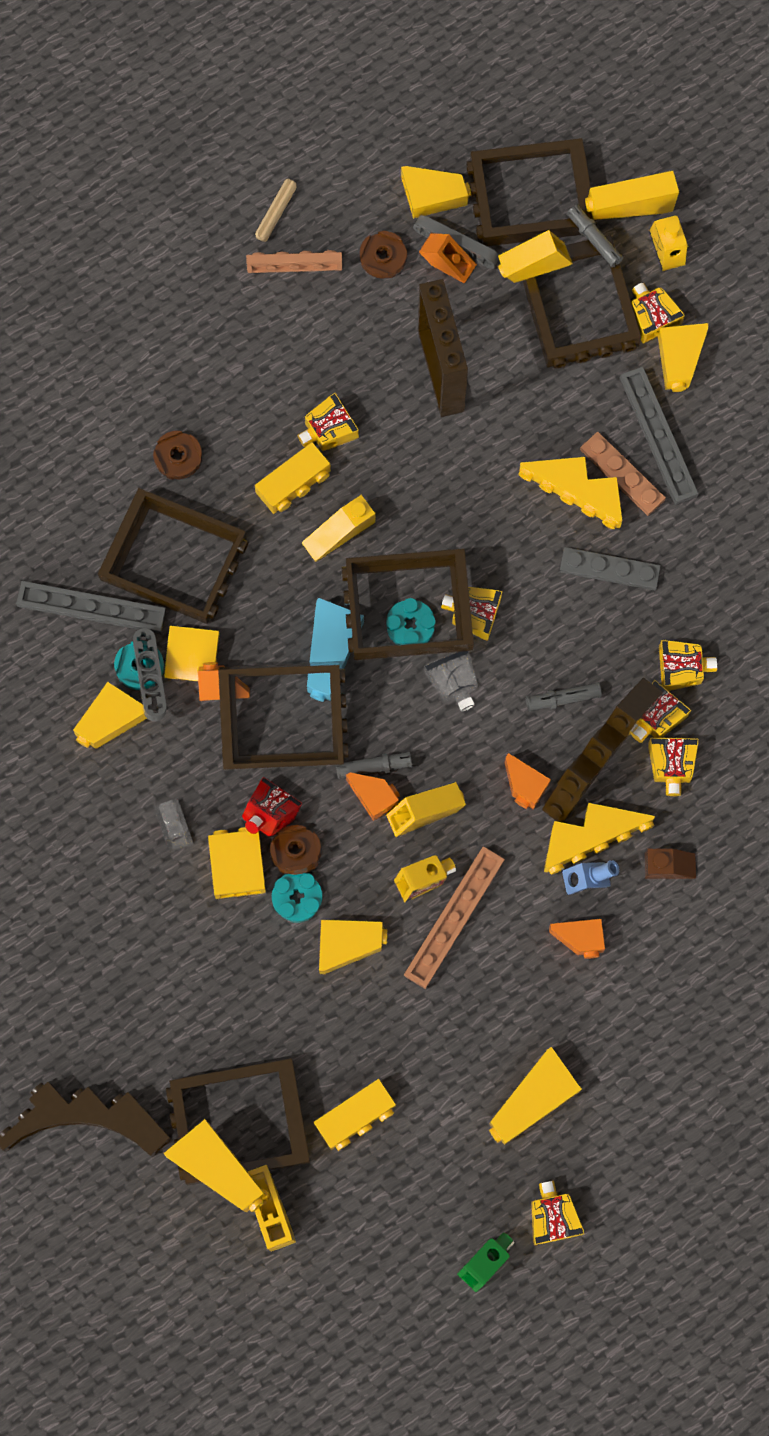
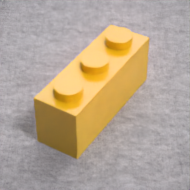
M311 442L255 484V492L273 514L278 510L283 512L291 505L290 501L297 496L299 498L305 496L310 491V486L316 482L322 483L329 477V472L331 471L330 463Z
M377 1079L314 1121V1125L329 1148L332 1150L336 1147L339 1151L351 1143L349 1138L356 1133L362 1136L373 1128L371 1123L377 1119L383 1122L394 1114L392 1109L396 1107V1104L380 1080Z

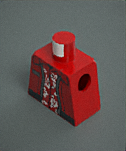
M263 777L242 815L243 819L247 821L245 827L251 834H256L260 830L267 836H273L294 821L303 803Z

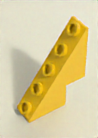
M585 457L520 463L518 475L524 480H533L539 483V487L547 493H552L553 491L561 496L560 499L564 503L579 506L585 515L600 518L603 520L602 523L610 529L621 527L622 515L617 477L588 480Z
M588 803L583 827L554 821L544 872H550L551 875L558 873L564 869L563 865L570 861L573 864H577L587 858L586 854L595 850L596 854L608 849V844L615 840L618 843L628 840L632 837L631 833L640 829L642 833L653 828L655 816Z

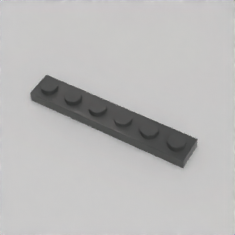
M640 367L621 374L620 380L674 504L677 505L698 497V491L644 368Z
M21 581L16 602L17 607L138 630L147 628L159 634L162 633L166 615V608L25 581Z

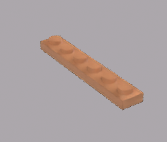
M482 847L404 974L406 978L424 989L427 988L505 859Z

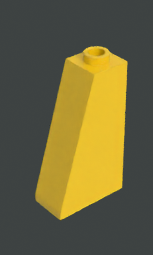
M669 171L590 188L589 195L585 198L587 211L592 212L594 220L664 214L673 212L679 190L674 172Z
M552 1047L547 1049L491 1120L490 1125L492 1128L489 1129V1132L497 1143L502 1141L504 1145L582 1090Z
M205 1119L164 1153L168 1159L244 1212L249 1210L254 1212L263 1205L264 1201L262 1199L267 1195Z

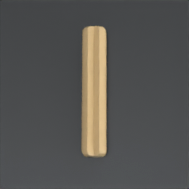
M290 179L284 181L255 233L258 240L263 242L268 240L297 188L296 182Z

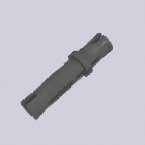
M578 204L567 212V216L579 228V233L587 237L611 267H615V264L618 265L622 261L623 256L620 255L596 227L594 219H590Z
M599 682L558 691L551 689L547 690V693L526 696L527 709L529 712L549 707L550 709H556V706L601 698V687Z
M410 751L394 755L384 753L381 757L344 762L342 765H336L338 779L346 777L350 772L363 775L382 771L390 773V770L411 768Z

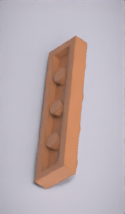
M327 250L323 253L302 251L299 254H289L288 252L264 254L257 252L252 255H246L248 273L342 270V252Z
M599 432L594 434L580 447V450L608 478L617 477L618 487L647 516L665 501L666 497Z

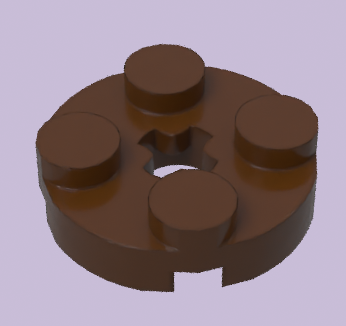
M379 231L378 234L366 237L361 244V266L373 277L393 278L401 272L406 264L407 250L402 239L395 233ZM383 250L387 251L388 258L380 259L379 255H377V253H382Z
M171 431L164 434L157 441L153 458L161 474L169 479L179 480L190 477L200 468L202 450L198 440L191 434L188 435L182 431ZM175 450H178L179 453H185L182 459H172Z
M302 825L287 826L278 832L279 835L272 840L270 845L271 857L281 873L298 875L313 870L318 866V861L321 857L320 840L317 834L307 830L306 827ZM295 845H298L299 849H303L299 854H293L289 851L293 850Z

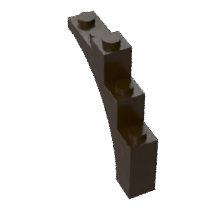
M643 677L616 706L606 723L594 734L583 752L567 768L542 810L557 822L564 823L599 773L639 723L652 710L663 692Z
M49 1082L45 1085L40 1083L31 1091L33 1096L28 1100L35 1108L32 1110L30 1108L26 1109L18 1117L19 1122L13 1128L8 1126L0 1133V1148L4 1152L9 1151L23 1139L40 1131L63 1125L82 1124L102 1127L117 1132L138 1144L151 1157L156 1155L171 1141L170 1137L129 1092L125 1095L120 1093L110 1103L112 1107L108 1109L89 1087L85 1090L83 1088L77 1090L71 1096L72 1102L68 1104Z

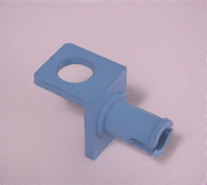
M610 860L607 863H580L563 870L567 894H574L587 888L610 887L609 878L619 874L618 864L614 860ZM574 872L578 875L579 879L575 887L571 884L570 879Z

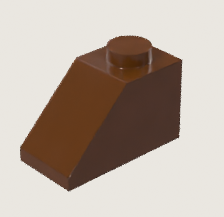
M647 849L645 852V879H696L695 853L677 849Z

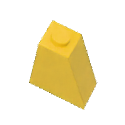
M409 166L401 167V179L413 218L468 205V197L471 196L469 183H464L461 174Z
M550 230L498 256L501 263L498 267L502 276L508 278L513 283L573 264L565 243Z
M708 323L660 328L658 342L665 390L672 389L673 392H681L690 386L706 337Z
M107 682L73 731L77 736V742L86 748L91 745L97 749L147 718L143 711V704Z
M455 782L406 797L386 816L395 837H398L455 814L466 804L464 795Z
M321 920L319 973H329L380 952L382 944L387 945V929H382V922Z

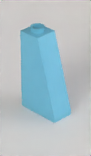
M317 599L310 663L339 662L340 668H345L351 654L348 652L347 638H352V629L346 628L345 614H350V610L323 599ZM360 614L362 628L364 623V615ZM330 673L308 674L307 691L311 693L310 697L324 702V699L331 701Z

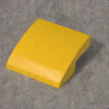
M170 626L165 678L198 681V668L203 666V663L217 662L219 631Z

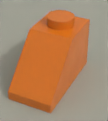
M431 233L419 251L433 267L462 283L466 282L477 265L449 234Z
M207 662L198 668L200 701L220 700L219 667H225L224 665L218 666L217 662ZM235 677L236 699L250 698V688L238 677Z
M508 753L505 758V766L512 796L516 798L514 801L525 809L528 806L534 809L548 788L551 779Z
M351 772L346 775L347 782L373 821L399 804V792L393 784L388 785L385 779Z
M601 919L555 923L549 926V932L577 955H584L585 959L597 958L599 953H603L605 950Z

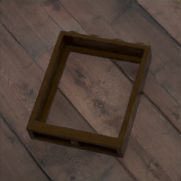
M582 138L471 151L470 161H466L467 174L472 175L473 182H470L471 197L475 196L476 204H473L474 218H479L480 224L476 225L477 239H482L483 245L495 246L526 242L548 230L558 238L581 235L579 228L570 218L492 228L482 164L570 154L578 205L590 219H593L592 212L587 211L585 198L588 197L591 187Z
M605 236L615 248L612 236ZM589 240L566 245L571 261L601 255ZM620 263L618 265L615 264V267L610 266L628 332L559 348L554 346L535 277L523 280L547 368L553 366L555 369L565 367L570 362L585 363L591 357L600 356V358H607L613 355L614 352L623 350L624 353H628L639 347L641 335Z
M443 279L419 284L417 331L440 416L445 417L462 413L465 408L468 367Z
M138 488L102 563L98 576L105 583L208 624L210 618L214 619L217 615L219 605L216 604L220 596L225 597L229 588L227 580L230 575H235L239 566V562H237L240 553H245L249 541L246 540V531ZM150 509L233 543L202 611L118 577Z
M465 549L346 558V566L341 567L342 581H347L348 590H343L344 605L350 606V614H345L346 628L352 629V638H347L348 652L354 653V660L473 651L474 640ZM450 567L457 640L363 648L357 574Z
M339 662L219 667L223 770L344 764V758H348V742L343 743V733H347V718H342L341 708H346V693H341L340 683H345V668H340ZM330 673L333 751L239 755L235 677Z
M292 1058L169 1080L170 1087L166 1088L168 1103H173L174 1113H170L172 1129L177 1128L178 1139H174V1144L188 1134L182 1089L279 1072L292 1154L241 1164L247 1172L267 1165L269 1171L309 1164L310 1159ZM178 1166L180 1180H185L187 1186L203 1183Z

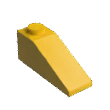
M360 495L339 509L308 536L302 544L314 561L317 562L374 524L375 512L364 497Z
M264 1165L248 1171L267 1195L262 1199L264 1201L263 1205L255 1211L267 1249L275 1251L296 1243L289 1219L268 1166Z

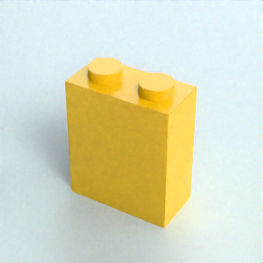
M246 827L238 829L239 832L229 833L228 830H218L213 832L214 835H208L216 899L266 893L259 832L251 834L247 831Z

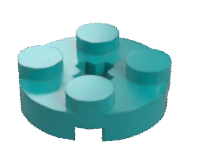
M413 598L395 604L388 613L386 620L387 632L390 639L397 645L427 643L434 634L435 618L433 612L426 604ZM415 619L417 627L415 629L412 627L406 629L405 620Z
M141 640L143 643V652L148 651V641ZM132 641L131 644L122 647L117 652L114 668L120 682L130 689L140 690L136 667L133 666L136 660ZM158 650L161 675H163L164 660L161 652ZM143 659L146 669L152 668L155 665L152 659ZM146 682L144 685L145 689L153 688L156 682Z
M285 874L275 882L272 891V903L275 911L282 918L294 923L305 922L318 912L322 904V890L319 883L310 874ZM295 890H298L300 894H304V898L300 899L301 903L296 904L295 900H290V896L294 894Z

